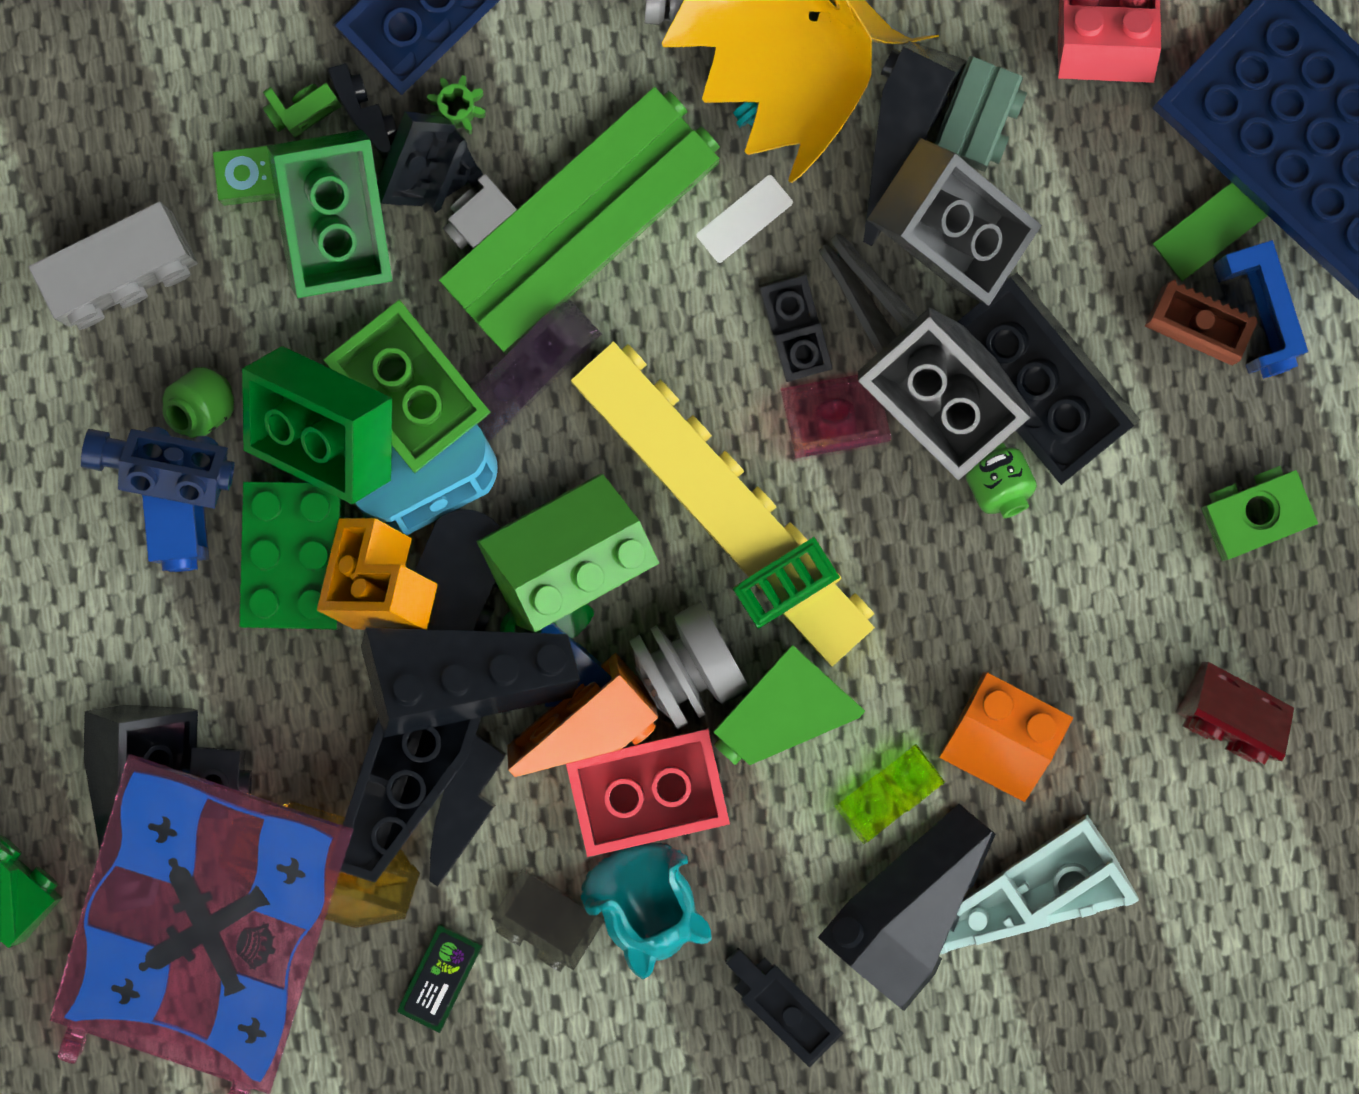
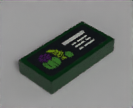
M440 924L397 1012L440 1033L483 945Z

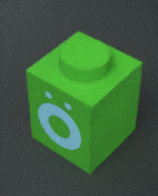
M267 146L213 152L218 200L224 206L276 200Z

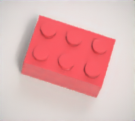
M708 728L624 747L618 751L566 764L587 857L730 825Z

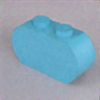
M475 425L415 474L392 447L391 481L360 499L355 504L365 518H376L401 533L409 535L436 521L443 515L486 495L493 487L497 477L498 465L495 453L478 425Z

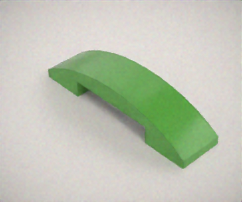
M1230 183L1154 242L1153 246L1182 282L1268 215L1239 188Z

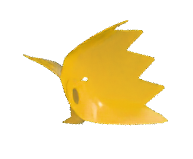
M683 0L661 43L663 48L716 47L702 100L704 103H759L744 152L747 155L784 146L800 144L788 181L790 183H793L802 176L820 157L842 129L858 104L872 75V41L904 44L909 41L917 42L939 37V35L909 38L892 29L865 0H832L835 2L836 7L829 0ZM809 12H820L818 20L811 21L809 19Z

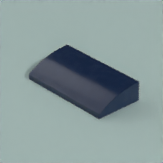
M357 0L332 25L400 95H403L500 0Z

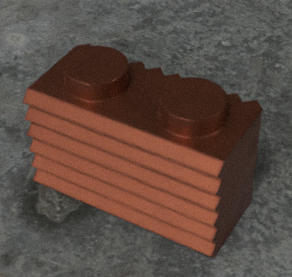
M1173 280L1161 288L1145 327L1233 366L1240 362L1258 321L1256 316L1249 318L1247 311L1240 314L1238 307L1231 310L1229 303L1222 306L1220 300L1213 302L1211 296L1204 298L1202 292L1195 294L1193 288L1187 290L1185 284L1178 286L1176 280Z

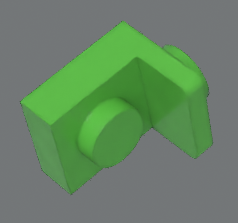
M327 83L319 88L316 84L305 87L292 98L294 105L288 109L284 107L271 87L263 91L270 103L262 109L278 132L287 127L294 138L342 106Z

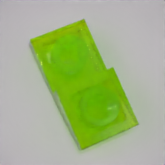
M915 744L834 807L860 841L865 844L904 813L910 811L943 785L945 781L917 744Z

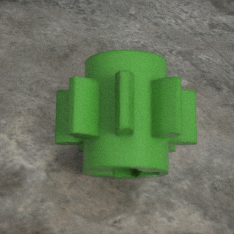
M464 75L459 79L458 84L449 85L446 79L441 78L442 90L439 95H427V101L431 105L438 106L439 109L431 115L448 118L455 128L464 127L469 135L472 134L470 122L473 118H485L486 116L484 109L474 105V102L484 96L483 90L480 88L470 92L467 88L466 76ZM456 96L463 97L464 105L468 109H459L456 116H451L449 108L445 103H454Z

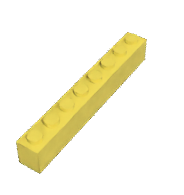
M613 341L571 379L576 389L748 577L808 541L791 522L783 527L775 519L771 512L777 508L776 505L758 486L750 491L738 478L744 473V470L726 451L718 456L706 443L712 435L695 416L692 415L687 420L681 416L673 407L679 402V399L661 379L654 385L641 372L647 364L629 344L620 349ZM807 553L799 557L814 582L823 577ZM791 563L783 567L798 592L806 588ZM775 573L767 577L781 602L790 598ZM841 576L836 581L783 613V616L830 667L834 666L875 628L869 621L874 613L856 593L848 598L836 585L842 579ZM756 584V586L763 592L760 585Z

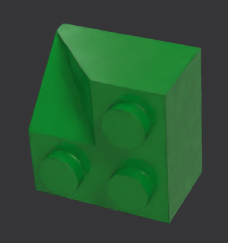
M0 835V942L7 948H11L25 942L63 897L55 891L58 883L53 877L37 866L33 871L30 870L18 859L22 854L19 848L10 840Z

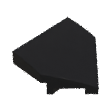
M404 112L377 181L381 204L422 206L427 203L436 213L442 209L446 197L467 183H470L472 187L479 184L478 179L483 176V173L469 152L465 139L448 118L416 112Z

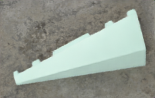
M1085 815L965 896L957 913L960 917L954 932H949L940 955L958 948L974 944L979 945L1048 927L1051 924L1073 918L1094 915L1097 912L1119 906L1133 905L1139 901V898L1117 858L1088 815Z

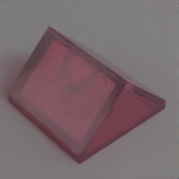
M858 375L781 388L794 462L885 446L891 442V433L884 406L858 382Z

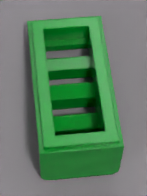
M812 537L732 587V590L756 628L759 629L836 581L840 576L816 538ZM807 552L823 576L816 582H814L799 558ZM790 563L806 586L800 592L797 591L783 567ZM774 573L790 597L784 602H781L767 580V577ZM756 584L760 585L773 606V609L766 613L750 589Z

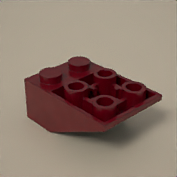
M1202 662L1175 713L1186 718L1182 726L1207 740L1209 738L1222 741L1224 738L1229 741L1225 750L1250 763L1252 761L1265 765L1268 759L1283 761L1286 755L1294 707L1210 662Z

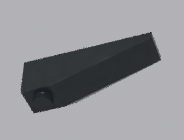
M911 41L905 44L901 51L893 48L881 71V75L888 79L881 96L864 243L872 246L879 238L882 231L867 219L920 138L927 140V132L930 127H933L937 118H939L964 68L966 60Z
M119 705L85 711L84 763L104 876L114 864L121 848V804L125 789L133 772L137 769L181 780L183 766L190 767L191 749L197 747L198 710L178 707ZM115 866L105 879L109 909L120 911L154 904L161 880Z
M378 717L329 868L375 883L468 759L481 717L389 737L383 736Z
M958 804L854 895L817 938L900 1009L905 1011L936 974L942 960L939 957L949 932H954L960 918L957 915L968 888L974 886L996 834L961 804Z

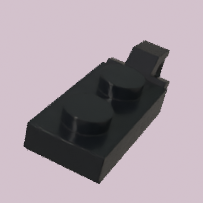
M739 947L725 960L726 964L742 979L734 987L742 996L741 1000L809 1068L844 1034L775 963L772 965L764 957L756 965Z

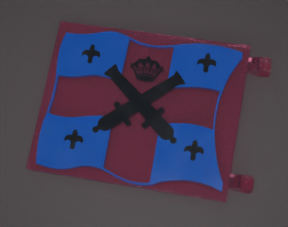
M130 754L127 757L49 1020L67 1026L58 1058L75 1064L78 1056L84 1050L87 1035L91 1034L231 1081L233 1083L229 1094H251L252 1089L270 1094L354 829Z

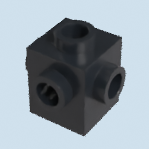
M194 747L191 749L190 767L183 766L181 780L239 805H242L243 799H250L252 770H245L246 750ZM214 774L218 775L222 780L220 791H216L211 785V779ZM208 799L201 816L229 818V810L232 808Z

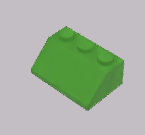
M601 473L476 541L517 626L532 632L543 629L660 564L639 519L604 474Z

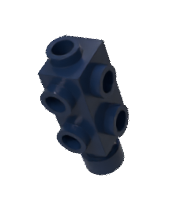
M148 427L144 431L131 429L127 441L110 438L109 432L88 429L81 452L82 468L102 471L104 467L118 469V490L213 509L216 507L221 490H230L235 462L227 460L228 447L219 446L210 437L198 436L193 440L172 437L166 430L160 427Z

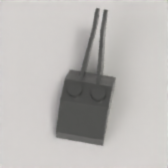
M837 233L831 238V241L839 254L827 244L822 246L819 252L833 272L878 353L858 371V382L957 480H960L1030 419V408L996 358L962 324L930 307L918 317L874 272L853 245L844 236ZM852 270L902 326L904 330L898 336L895 335Z

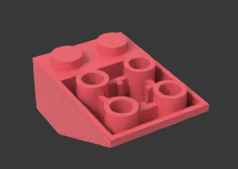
M1059 0L1058 79L1154 83L1161 52L1160 0Z

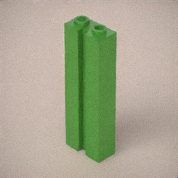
M653 87L439 279L444 288L505 355L513 350L719 165V157L715 152L720 146L702 126L696 131L690 128L682 119L688 111L672 92L667 91L662 95L656 87Z

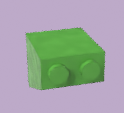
M790 645L713 730V733L719 737L714 746L735 766L741 759L752 765L859 719L865 710L796 647Z

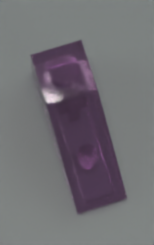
M570 299L548 312L474 387L473 391L491 412L477 424L489 440L494 438L602 335Z

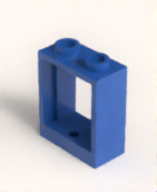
M142 495L148 562L162 564V571L182 572L198 570L197 561L209 560L205 507Z

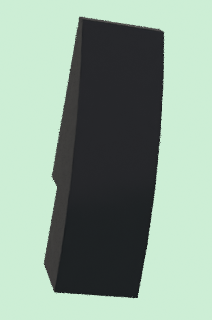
M477 733L468 759L444 789L436 816L430 851L429 881L437 887L442 883L496 806L480 794L505 760L507 754Z

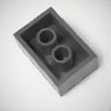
M920 138L867 219L951 287L988 306L1042 226L957 154Z

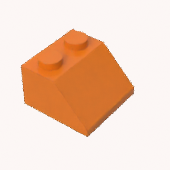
M983 672L939 758L1025 802L1052 761L1074 717L988 672Z

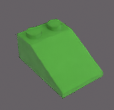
M400 299L323 359L328 368L392 397V447L414 474L491 413Z

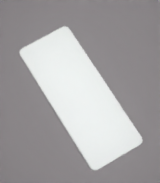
M768 175L701 229L696 236L714 259L721 263L793 204V201L772 175Z

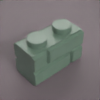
M969 56L934 144L957 154L971 167L984 172L990 161L999 164L1009 140L1008 136L1001 134L1007 117L1017 119L1027 92L1019 89L1023 77L976 57Z

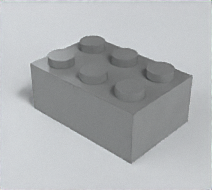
M159 201L28 267L53 318L68 327L77 325L78 329L82 330L102 321L105 318L102 311L120 303L122 309L146 299L148 295L145 290L160 282H163L165 287H169L191 276L189 268L197 265L198 262L173 212Z

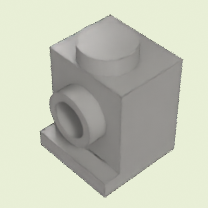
M486 174L478 179L483 189L477 194L472 189L463 194L451 206L450 209L454 214L448 219L449 223L442 228L461 250L468 244L474 249L517 210Z

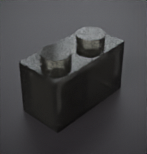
M525 867L521 870L491 918L499 924L495 930L498 934L518 946L522 944L523 940L540 949L536 957L559 972L562 971L564 966L574 971L605 921L604 917L600 914L589 915L584 908V904Z

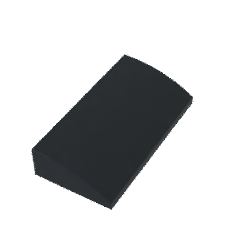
M1018 272L1004 282L989 306L980 302L957 321L996 358L1029 406L1030 419L1021 425L1016 432L1060 485L1070 479L1140 420Z

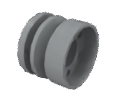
M702 601L674 615L675 625L680 636L678 639L671 642L657 625L650 628L660 646L658 650L650 653L640 635L629 640L634 650L635 668L658 710L670 718L678 730L688 725L679 707L680 703L689 699L700 718L706 715L700 692L709 689L714 697L724 705L750 690Z

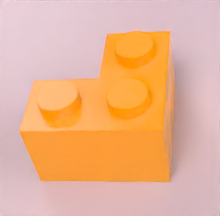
M339 518L317 611L352 629H427L438 584L405 567L411 545V537L376 518Z

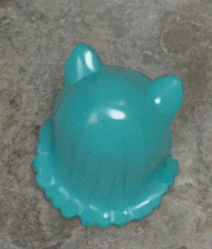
M662 843L643 844L615 851L609 858L602 859L598 865L587 873L581 887L583 892L580 897L586 912L589 915H598L602 911L608 935L624 951L628 967L642 980L651 975L656 961L673 956L685 943L707 944L712 940L708 922L695 909L691 886L679 871L681 865L688 864V856L680 850L672 849L670 845Z

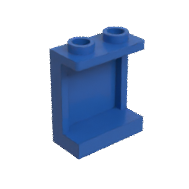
M1273 240L1222 257L1213 264L1218 282L1247 275L1271 354L1259 357L1246 364L1248 374L1260 370L1264 379L1298 367L1296 358L1308 353V349Z

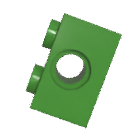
M1281 466L1253 476L1257 484L1256 486L1239 492L1235 483L1209 494L1212 503L1201 507V510L1222 561L1232 559L1318 524L1297 470L1284 474ZM1252 498H1259L1268 506V518L1261 525L1252 523L1246 516V505Z

